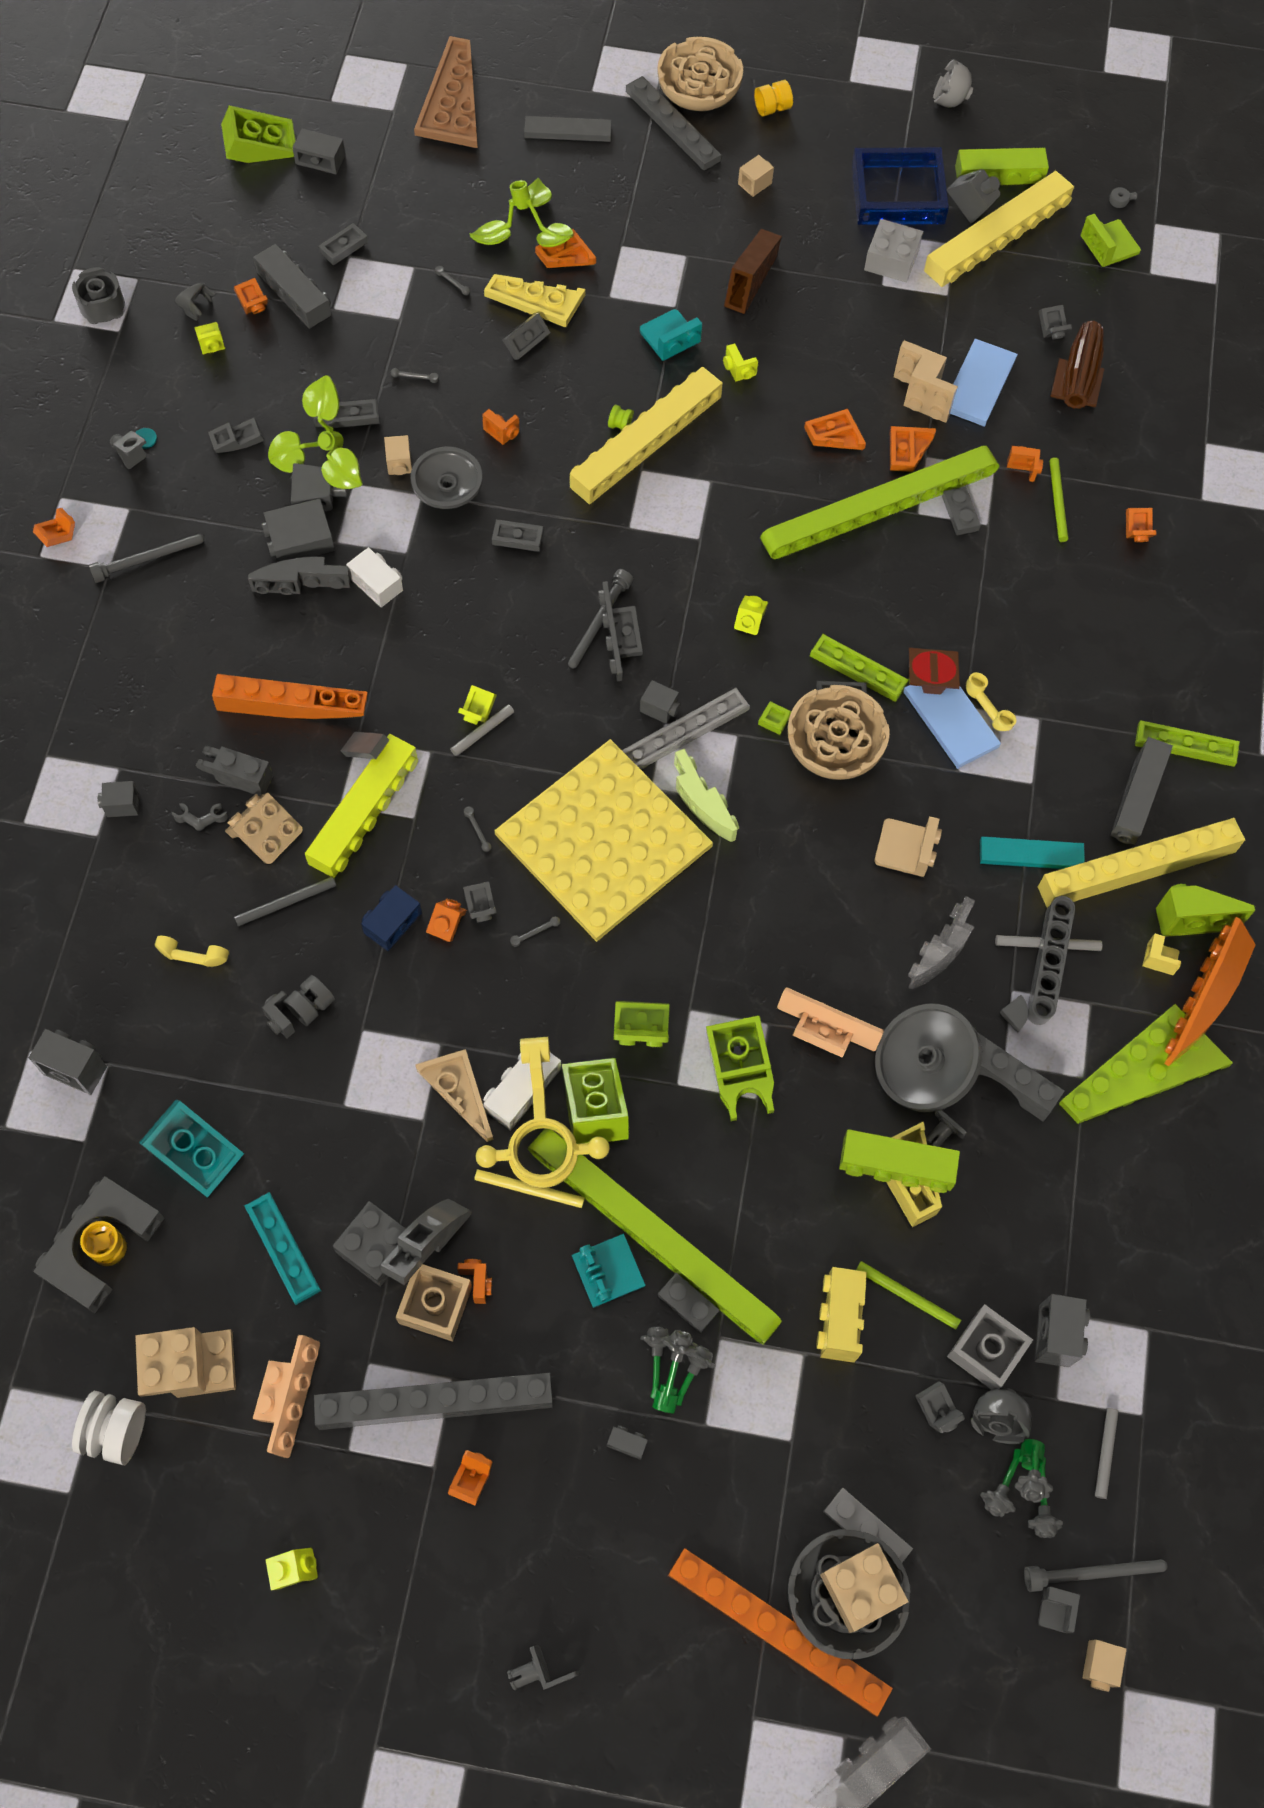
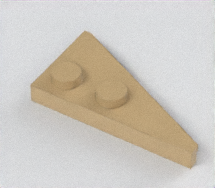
M466 1049L415 1064L417 1072L486 1142L493 1140Z

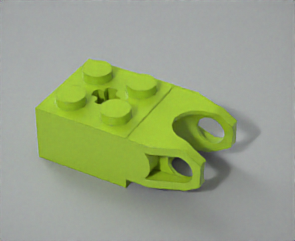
M760 1016L706 1026V1035L720 1099L728 1109L731 1121L737 1120L736 1104L738 1099L746 1093L758 1095L766 1106L767 1113H774L772 1101L774 1080ZM736 1046H739L740 1050H745L741 1055L732 1053Z

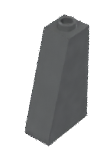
M1150 737L1147 738L1134 761L1112 828L1111 837L1117 838L1122 843L1135 845L1142 834L1173 745Z

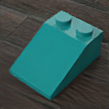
M179 1100L173 1102L139 1142L206 1197L212 1193L244 1155L242 1151Z

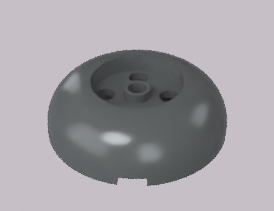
M846 1529L825 1533L814 1539L802 1550L792 1567L788 1583V1600L793 1619L804 1637L813 1646L826 1654L842 1659H861L875 1655L895 1641L908 1618L911 1592L905 1568L896 1553L885 1542L869 1533ZM878 1543L909 1602L857 1631L849 1633L846 1625L839 1620V1611L832 1597L823 1598L820 1595V1587L824 1585L820 1574Z

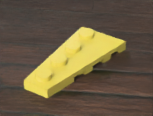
M494 274L484 289V296L532 315L539 313L542 319L567 327L585 297V289L577 288V291L566 289L564 285L557 284V287L545 286L544 282L540 281L527 283L523 282L521 278Z

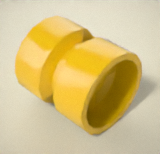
M786 80L774 82L772 87L769 84L757 87L754 91L756 108L761 116L773 114L776 110L778 112L784 111L793 106L792 90Z
M96 1221L88 1225L83 1230L80 1238L82 1250L97 1264L102 1266H112L118 1263L127 1251V1243L124 1236L114 1226L105 1221Z

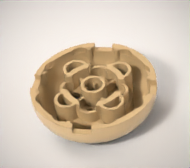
M708 37L686 38V42L677 45L673 43L663 51L658 61V80L664 94L673 103L688 110L709 111L725 105L735 96L742 82L743 64L741 59H738L734 54V49L724 42Z
M830 685V688L814 689L808 692L796 703L789 717L788 740L795 757L809 771L828 779H850L866 773L880 761L889 741V724H887L881 706L865 692L850 686ZM850 730H854L858 736L851 737L848 733ZM840 749L846 750L847 753H840Z

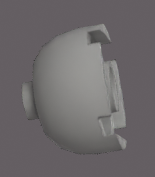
M953 59L945 68L948 71L945 76H940L933 95L935 103L948 108L961 104L964 99L968 100L973 92L970 71L965 65Z

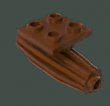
M1096 321L1083 323L1072 344L1069 359L1059 358L1050 397L1064 400L1068 407L1081 409V407L1084 408L1086 405L1092 407L1097 405L1104 369L1100 368L1104 353V328L1100 323Z

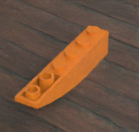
M222 674L216 675L212 694L217 711L306 719L364 716L368 696L366 691Z

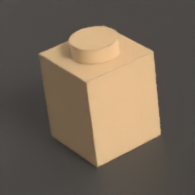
M758 155L740 167L738 185L754 197L772 184L774 167L770 162Z
M408 435L384 437L388 474L403 475L411 473L412 466Z
M1089 1640L1082 1678L1091 1681V1687L1109 1692L1110 1687H1120L1126 1648L1099 1640Z

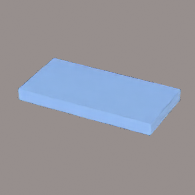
M974 339L953 384L958 386L950 414L985 427L1018 354Z
M909 685L904 688V694L957 769L1000 747V741L961 687L959 689L946 688L941 695L923 693L922 686Z

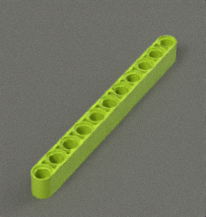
M981 446L765 530L761 534L760 539L772 559H779L941 496L944 491L961 488L987 478L999 469V463L987 446Z
M545 1128L530 1144L528 1150L537 1160L554 1172L563 1164L566 1158L567 1144L553 1130ZM578 1155L572 1173L564 1182L582 1197H585L589 1203L671 1271L677 1272L753 1339L761 1344H765L782 1322L778 1315L585 1156Z

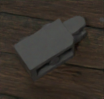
M209 746L204 747L202 753L214 759V762L198 759L195 765L198 769L213 774L215 779L222 784L257 794L258 796L266 793L273 778L268 761L222 746L220 749Z

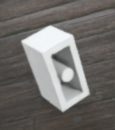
M369 547L346 564L349 568L351 580L381 608L403 591L402 576L396 568L391 569L386 564L382 555L379 553L375 554Z

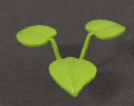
M539 178L529 186L523 180L515 181L510 185L512 199L509 200L510 206L507 223L500 220L491 221L478 228L475 232L469 233L473 240L481 244L493 245L503 242L511 235L509 228L512 226L514 206H517L521 210L530 207L542 231L537 235L539 245L543 247L558 246L574 236L573 230L565 224L554 223L548 228L543 226L534 207H539L549 202L552 194L550 189Z
M325 375L307 387L303 394L302 402L306 413L311 417H318V422L326 431L320 433L317 442L300 444V438L297 433L291 431L282 432L271 442L268 458L270 463L281 471L292 473L294 463L304 464L305 462L303 448L320 447L323 450L329 451L326 455L328 460L324 462L321 469L327 483L341 489L358 488L363 483L355 454L347 448H342L344 442L342 435L339 432L333 431V427H329L323 421V419L327 421L333 420L339 411V398L336 387L330 376Z

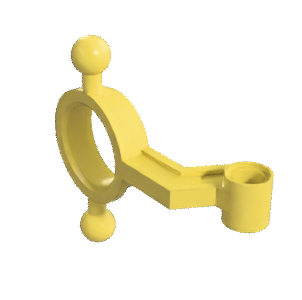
M548 1037L520 1039L522 1064L530 1063L534 1119L524 1123L515 1131L509 1142L508 1149L496 1150L489 1145L482 1146L476 1152V1161L481 1167L489 1168L495 1165L497 1161L509 1160L513 1173L522 1182L532 1187L547 1188L563 1182L572 1173L578 1155L589 1154L595 1159H602L609 1153L610 1146L603 1137H594L589 1143L576 1144L572 1132L564 1124L546 1118L542 1062H550ZM539 1128L556 1131L567 1144V1155L563 1164L554 1172L544 1175L529 1172L518 1160V1147L521 1140L526 1134Z

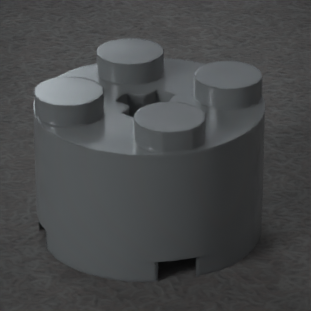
M99 267L82 271L79 274V279L72 284V291L82 316L90 324L108 322L122 317L125 300L116 275L112 272H105L104 268Z

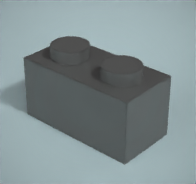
M618 1425L617 1428L613 1426L607 1447L641 1460L648 1440L645 1439V1435L638 1432L631 1434L627 1428Z

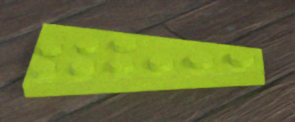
M1174 1004L1062 1099L1059 1104L1079 1124L1103 1115L1110 1110L1132 1104L1139 1099L1153 1096L1182 1085L1192 1079L1206 1076L1213 1071L1227 1068L1233 1062L1204 1034L1170 1066L1164 1064L1168 1053L1164 1052L1170 1039H1175L1177 1035L1173 1031L1180 1017L1184 1018L1186 1015Z

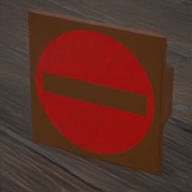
M909 648V685L922 686L923 693L939 695L946 688L959 689L958 651Z

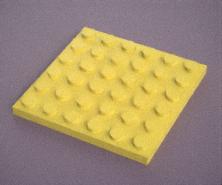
M611 739L494 830L495 835L596 942L713 846V842Z

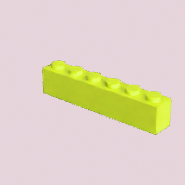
M391 734L387 736L389 739L387 745L377 759L370 760L305 852L308 865L333 878L339 872L345 870L349 861L348 858L352 852H356L360 848L366 832H370L374 828L380 812H384L388 808L394 792H398L402 788L405 776L417 766L416 747Z

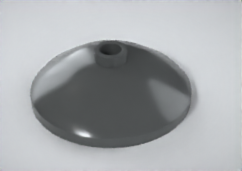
M439 447L427 451L417 459L411 470V485L416 496L427 505L440 509H452L467 504L478 494L483 481L482 469L477 459L469 452L456 447Z

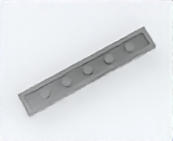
M734 688L622 751L640 769H643L749 710L750 705L738 689Z

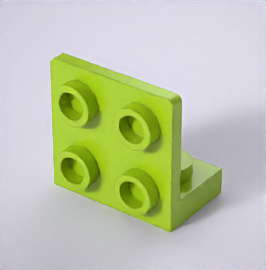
M1095 214L1086 217L1080 236L1102 267L1140 254V247L1121 220L1118 219L1103 224Z

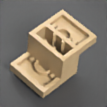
M904 340L900 347L894 378L909 383L904 406L946 423L950 416L958 388L956 385L941 380L947 357Z
M195 1327L135 1335L138 1395L140 1397L172 1393L177 1398L236 1390L233 1332L231 1329L200 1333Z

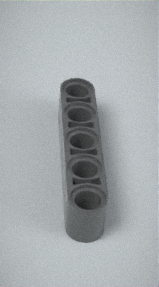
M1066 896L1056 897L1047 908L1028 1002V1019L1035 1025L1045 1024L1051 1019L1057 1009L1075 913L1074 902ZM1055 907H1062L1066 915H1059ZM1050 931L1058 932L1061 940L1053 939ZM1045 956L1054 957L1056 965H1050L1046 961ZM1041 980L1048 981L1052 986V990H1045L1041 986ZM1037 1005H1041L1046 1009V1016L1037 1013Z

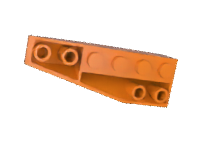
M1236 917L1230 926L1225 924L1218 938L1216 937L1209 948V952H1211L1210 957L1205 959L1200 971L1204 972L1203 976L1196 979L1191 989L1195 994L1193 998H1188L1182 1011L1186 1012L1184 1018H1179L1173 1030L1177 1035L1175 1039H1170L1164 1052L1168 1053L1164 1064L1170 1066L1186 1053L1205 1034L1237 989L1256 945L1241 919Z

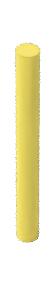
M477 1169L475 1174L476 1181L579 1208L583 1207L585 1197L551 1188L532 1187L520 1180Z

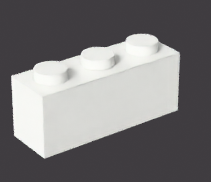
M521 1053L518 1056V1063L513 1068H507L501 1077L502 1082L496 1089L494 1087L491 1088L483 1099L485 1101V1112L510 1131L533 1104L530 1063L522 1064ZM550 1053V1062H542L545 1088L561 1070V1060L552 1053Z

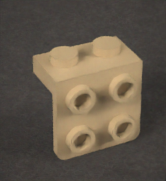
M269 793L260 796L255 794L245 804L248 808L242 814L237 812L227 822L230 826L225 832L231 838L239 837L264 863L271 864L302 833V826Z
M929 816L926 827L890 818L886 819L874 860L875 864L924 877L928 866L933 867L937 852L932 851L934 844L939 843L942 829H938L940 819Z

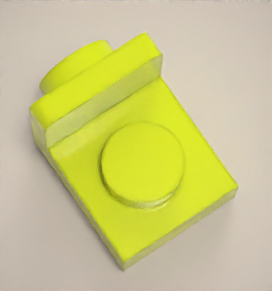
M217 322L194 327L202 354L225 349Z

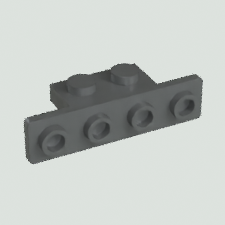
M605 581L602 582V590L598 591L600 605H605L606 613H602L603 627L609 630V636H606L607 651H612L613 659H609L611 674H616L617 681H622L620 658L643 655L635 606L612 609L608 582Z

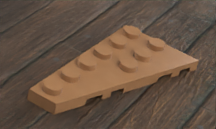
M449 37L414 128L415 136L478 148L470 40Z

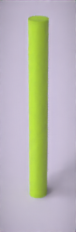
M1051 458L1049 463L1058 539L1060 542H1065L1068 540L1060 465L1058 458Z
M861 1261L856 1270L867 1272V1278L955 1330L957 1329L961 1319Z

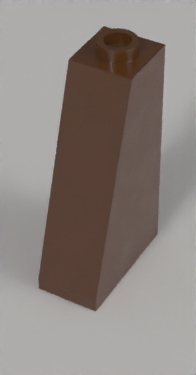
M764 229L758 232L732 267L724 307L743 314L746 313L778 255L782 236Z

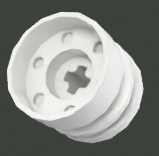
M98 1391L91 1392L84 1401L75 1424L72 1438L73 1452L81 1455L87 1453V1456L95 1458L102 1451L103 1460L125 1466L132 1458L143 1431L146 1414L145 1404L123 1398L116 1406L115 1396L110 1394L104 1396L102 1392Z

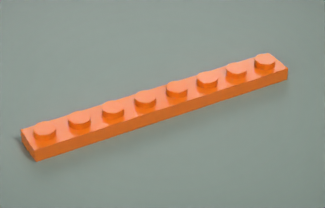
M683 1549L668 1576L873 1715H879L893 1689L852 1660L834 1657L819 1650L804 1637L794 1621L687 1549Z

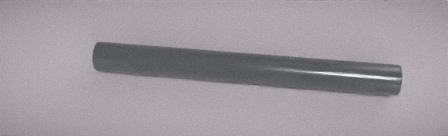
M333 877L327 878L237 915L234 918L237 925L241 926L336 886Z

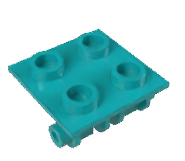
M624 1234L592 1247L585 1245L579 1249L580 1252L572 1255L593 1308L646 1286Z

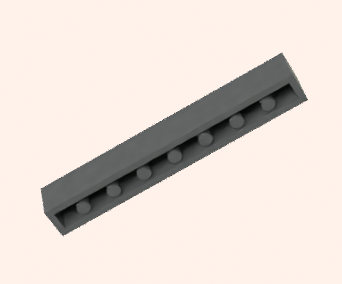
M550 1373L314 1395L315 1426L319 1430L553 1408Z

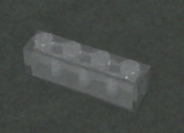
M894 1716L882 1726L884 1733L876 1740L870 1737L858 1748L861 1753L853 1761L849 1758L845 1759L834 1769L837 1775L829 1782L825 1779L820 1781L810 1791L813 1797L808 1801L813 1808H867L926 1755L931 1748L907 1717L898 1719Z

